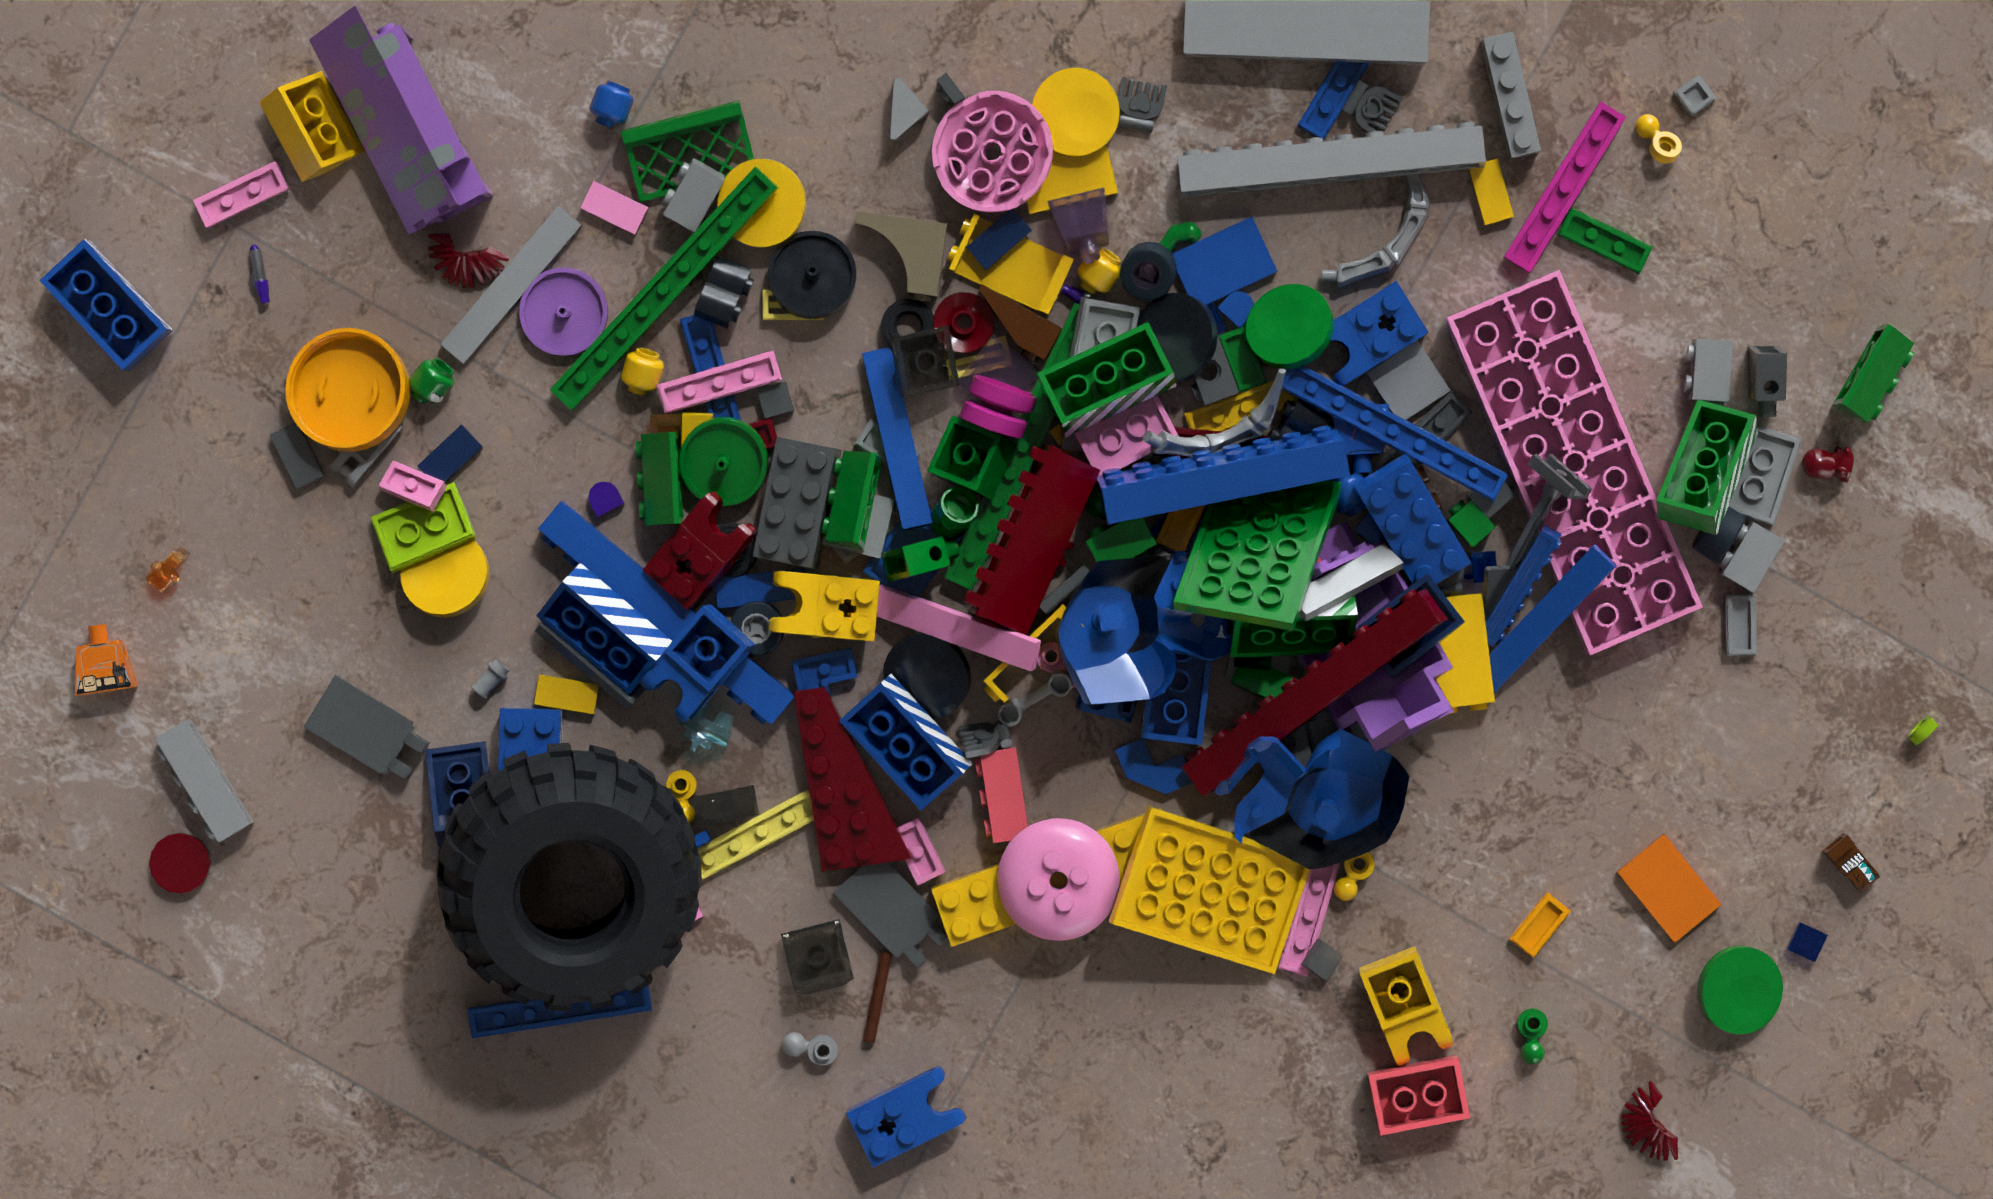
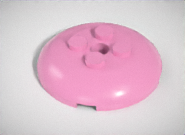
M1003 91L979 92L956 103L940 121L932 144L933 166L944 190L963 206L988 213L1011 210L1032 198L1044 184L1053 159V142L1045 119L1028 101L1015 94ZM993 146H1000L1001 156L995 160H988L987 153L989 149Z
M1065 818L1043 820L1033 823L1020 831L1004 850L997 875L999 896L1010 918L1026 932L1042 939L1055 941L1075 939L1098 927L1109 915L1115 904L1120 881L1115 855L1106 840L1091 827ZM1055 872H1062L1067 876V884L1062 888H1054L1050 884V876Z

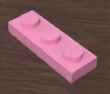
M274 161L194 199L193 202L205 227L210 228L290 190L278 163Z

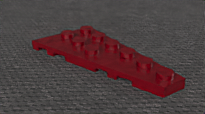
M826 687L794 691L822 871L912 859L913 856L909 848H907L897 824L894 823L865 762L862 761L852 737H850L846 728L839 721L841 716Z

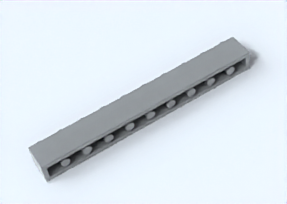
M1464 122L1457 124V128L1444 129L1443 125H1434L1427 127L1426 131L1414 132L1413 128L1396 130V134L1384 135L1382 131L1366 133L1363 138H1353L1351 134L1336 136L1333 141H1323V138L1315 137L1305 139L1303 144H1292V141L1285 140L1275 142L1273 147L1262 148V144L1255 143L1245 145L1243 150L1232 151V147H1218L1213 149V153L1203 154L1201 150H1187L1183 152V156H1177L1181 198L1483 168L1486 163L1482 126H1475L1474 122Z

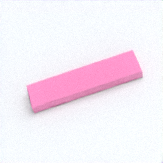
M774 350L661 383L657 385L664 412L669 414L782 380Z
M1340 863L1325 868L1310 869L1278 965L1279 969L1308 977L1309 970L1301 963L1316 939H1319Z

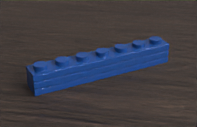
M1547 525L1543 526L1485 622L1488 644L1492 647L1497 642L1500 643L1506 634L1503 632L1504 629L1511 627L1515 620L1512 617L1515 611L1520 612L1524 605L1522 602L1525 596L1528 598L1533 590V587H1531L1534 581L1538 582L1543 574L1540 571L1543 565L1548 566L1552 559L1549 555L1552 550L1557 551L1561 544L1559 540L1561 533Z

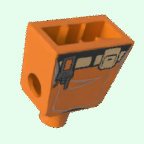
M106 624L88 626L90 644L76 646L75 695L138 687L124 641L116 640L109 642Z

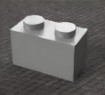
M692 158L689 164L686 162L682 164L676 175V178L680 180L675 190L669 188L661 205L665 206L663 210L664 216L695 232L722 186L725 175Z
M1696 338L1693 339L1692 345L1687 346L1686 362L1691 363L1690 375L1685 376L1684 393L1689 394L1688 400L1729 402L1733 341Z
M1749 522L1747 526L1743 524L1735 538L1737 542L1732 552L1727 551L1718 566L1722 568L1719 572L1720 576L1747 592L1754 593L1785 540L1755 522Z

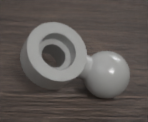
M791 1032L782 1040V1048L787 1055L795 1057L804 1052L807 1053L813 1063L821 1066L832 1063L838 1053L836 1042L825 1034L815 1035L809 1041H806L801 1034ZM821 1045L828 1047V1052L824 1056H820L817 1053V1049Z

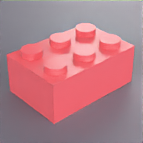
M1456 1055L1366 1072L1377 1130L1380 1136L1470 1118L1460 1062Z

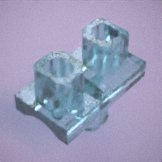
M706 703L692 720L682 723L678 719L677 723L687 728L683 737L693 741L689 750L695 752L699 745L710 750L713 742L725 748L732 734L730 730L734 717L720 711L713 723L704 718L709 707Z

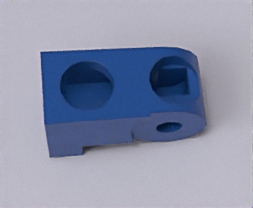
M1079 694L1075 708L1110 719L1131 723L1137 700L1086 704Z

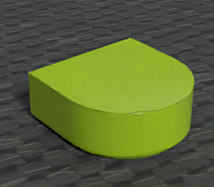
M1929 715L1925 716L1910 731L1908 738L1917 746L1939 725Z

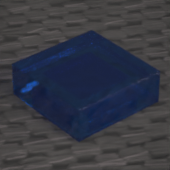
M1798 922L1786 949L1816 962L1828 935Z

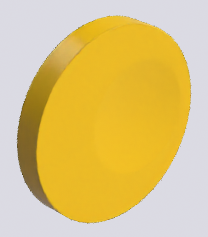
M1067 68L1050 75L1039 86L1032 105L1039 111L1049 127L1053 151L1064 156L1082 157L1099 151L1112 139L1118 127L1120 108L1113 87L1101 75L1088 69Z
M770 159L748 160L736 166L725 177L719 189L717 207L755 166L758 167L779 188L734 238L753 247L776 246L792 237L802 224L806 212L805 190L797 175L784 164Z
M473 539L402 569L400 576L403 590L416 608L430 616L446 618L460 615L477 604L487 588L490 571L484 551Z

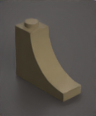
M856 211L855 225L879 233L900 254L907 274V294H913L912 300L930 302L931 297L938 298L947 224Z

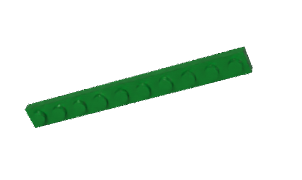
M755 166L550 388V391L570 410L574 411L779 187Z
M1074 303L1043 370L1071 358L1070 352L1079 304ZM1039 379L1032 391V394L1037 397L1033 411L1026 414L1022 413L1021 415L1028 423L1023 438H1010V441L1016 444V447L992 500L982 497L978 513L969 525L959 546V557L953 559L944 577L971 591L977 581L975 574L978 568L984 566L989 556L986 554V549L989 543H995L1000 533L997 530V525L1001 518L1006 520L1011 509L1007 505L1009 498L1012 494L1017 496L1023 484L1018 481V478L1023 470L1029 471L1034 459L1029 457L1033 446L1040 448L1055 416L1040 386Z

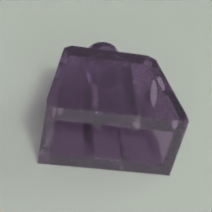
M1104 188L1049 200L1048 206L1051 220L1067 254L1081 253L1084 263L1098 261L1100 259L1098 248L1109 245L1108 206Z

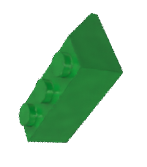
M1890 324L1877 326L1832 406L1862 423H1869L1870 419L1875 421L1884 406L1880 403L1885 393L1891 394L1899 381V378L1895 376L1900 367L1906 368L1914 355L1911 348L1914 343Z
M678 432L641 434V441H636L637 459H642L643 471L637 472L638 489H644V502H639L640 520H645V526L681 524L684 520L682 475L679 467L680 437Z
M843 451L842 458H837L834 469V476H838L836 488L831 487L828 498V505L832 506L830 518L825 517L822 528V535L826 536L828 544L864 551L882 464L877 453Z

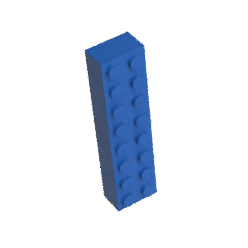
M1321 426L1312 429L1313 433L1301 435L1300 432L1284 434L1281 440L1271 441L1270 438H1261L1252 441L1253 445L1241 447L1240 444H1231L1222 447L1223 451L1211 453L1210 450H1201L1192 454L1193 457L1181 459L1180 456H1171L1162 460L1163 463L1151 465L1150 462L1134 464L1132 466L1133 469L1121 471L1120 468L1107 469L1102 472L1103 475L1097 478L1102 512L1107 523L1113 524L1350 476L1344 440L1335 428L1331 429L1330 426Z

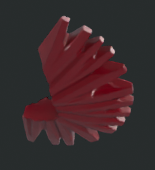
M431 233L428 235L430 239L441 244L428 246L429 251L435 252L429 254V258L444 259L434 266L435 271L448 266L442 279L445 280L450 275L448 283L451 284L455 278V287H458L461 278L462 288H466L467 282L470 288H474V273L481 285H485L484 273L491 280L495 279L493 273L499 276L500 273L497 269L503 271L505 268L499 260L506 262L509 260L507 256L492 246L482 250L463 253L454 250L455 246H453L449 233Z
M1649 1081L1650 1096L1639 1087L1637 1088L1639 1095L1636 1092L1632 1093L1638 1106L1629 1102L1625 1103L1624 1106L1633 1113L1622 1114L1623 1119H1628L1621 1122L1623 1126H1628L1623 1129V1132L1632 1131L1626 1136L1627 1140L1633 1138L1630 1142L1632 1146L1646 1138L1639 1151L1640 1153H1643L1652 1145L1650 1158H1653L1654 1154L1657 1153V1160H1659L1663 1152V1161H1668L1669 1151H1671L1674 1160H1677L1678 1137L1673 1135L1654 1117L1652 1113L1653 1108L1657 1106L1663 1095L1655 1084Z

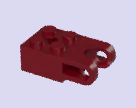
M715 491L706 494L643 569L646 574L686 610L699 607L757 535V529L751 523L739 525L728 535L719 530L716 525V516L723 505V499ZM686 561H691L692 563L689 566L692 568L690 572H687L685 568Z

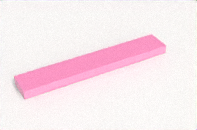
M883 584L879 586L877 617L1028 671L1036 669L1041 640Z

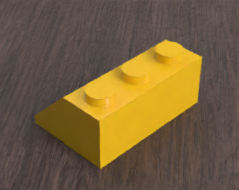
M322 71L277 87L259 101L302 182L325 174L365 151Z

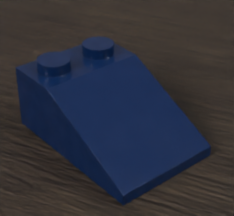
M1428 573L1356 628L1358 630L1364 625H1367L1369 628L1378 622L1375 617L1388 607H1391L1392 610L1396 609L1402 604L1399 599L1413 589L1416 592L1427 589L1448 620L1383 667L1394 680L1465 623Z
M486 741L425 750L433 826L438 847L444 841L446 835L445 826L455 806L458 803L463 805L469 797L468 789L486 771L490 773Z

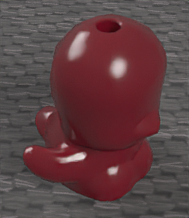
M1837 446L1835 453H1830L1823 449H1811L1804 454L1802 469L1811 478L1829 480L1832 477H1837L1841 482L1848 483L1853 468L1854 454L1848 446L1844 450Z

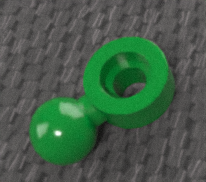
M1531 1008L1520 1013L1516 1021V1027L1520 1035L1526 1038V1043L1520 1051L1522 1060L1529 1065H1536L1543 1060L1545 1050L1538 1042V1038L1545 1034L1548 1028V1020L1542 1011ZM1530 1018H1535L1538 1021L1536 1029L1529 1028L1528 1020Z

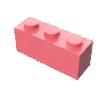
M1016 746L1008 749H997L992 753L981 755L980 759H975L977 777H983L985 789H979L982 807H988L990 819H984L986 837H993V843L1011 841L1020 831L1028 826Z

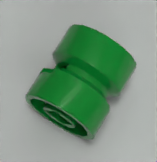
M952 487L944 492L931 511V527L933 531L944 539H956L962 536L979 510L975 495L963 487Z

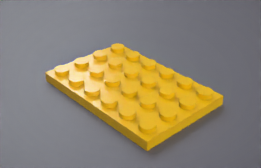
M1147 806L1109 922L1275 974L1310 869L1250 838L1243 836L1241 844L1235 838V833Z

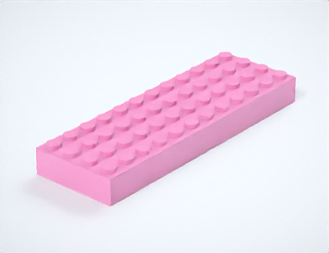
M1560 270L1445 318V324L1528 519H1530L1542 497V490L1547 482L1528 465L1533 454H1537L1544 461L1548 454H1553L1592 488L1587 499H1567L1562 494L1559 499H1555L1536 535L1537 538L1544 525L1561 533L1559 538L1561 544L1557 551L1552 550L1549 555L1552 559L1548 564L1556 584L1595 544L1617 565L1570 614L1586 655H1593L1703 608L1667 521L1658 519L1656 495Z

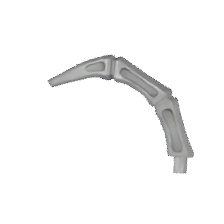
M1419 174L1404 175L1408 187L1407 211L1404 214L1403 223L1394 238L1383 246V250H1378L1363 259L1338 264V270H1322V282H1337V287L1342 288L1361 279L1391 271L1394 265L1400 264L1413 240L1429 217L1427 211L1430 209L1429 199Z
M1278 370L1262 403L1252 409L1249 416H1244L1237 425L1229 430L1218 434H1205L1204 437L1196 435L1185 438L1174 436L1165 431H1161L1159 435L1147 431L1143 436V441L1151 445L1150 448L1154 454L1193 457L1192 454L1197 451L1210 450L1211 453L1223 451L1222 447L1239 444L1249 439L1261 437L1263 431L1269 429L1276 412L1286 370Z

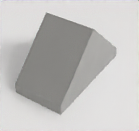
M894 78L890 141L897 142L929 114L926 107L900 78Z

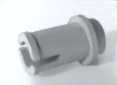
M497 659L493 663H488L489 667L472 685V688L486 699L502 679L506 680L508 678L506 674L510 671Z

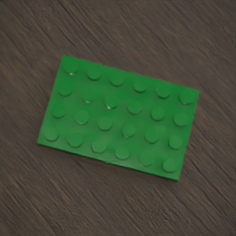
M1326 480L1209 504L1173 601L1174 609L1294 631L1340 498L1342 482Z

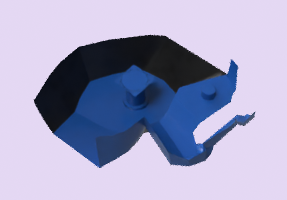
M1177 551L1173 555L1098 561L1087 573L1064 610L1055 633L1061 657L1084 703L1102 704L1145 700L1164 694L1167 687L1172 683L1176 672L1175 652L1207 661L1216 660L1230 653L1232 637L1226 634L1227 619L1205 615L1204 624L1198 627L1191 622L1192 612L1174 609L1173 601L1188 562L1186 558L1188 552Z
M1340 728L1316 746L1306 767L1294 757L1277 737H1258L1248 745L1243 761L1227 781L1221 780L1214 790V793L1220 796L1229 794L1253 764L1260 762L1265 773L1256 786L1236 807V816L1234 818L1235 838L1242 844L1243 835L1308 869H1317L1361 856L1388 842L1399 823L1404 809L1409 775L1393 755L1382 749L1375 752L1370 743Z

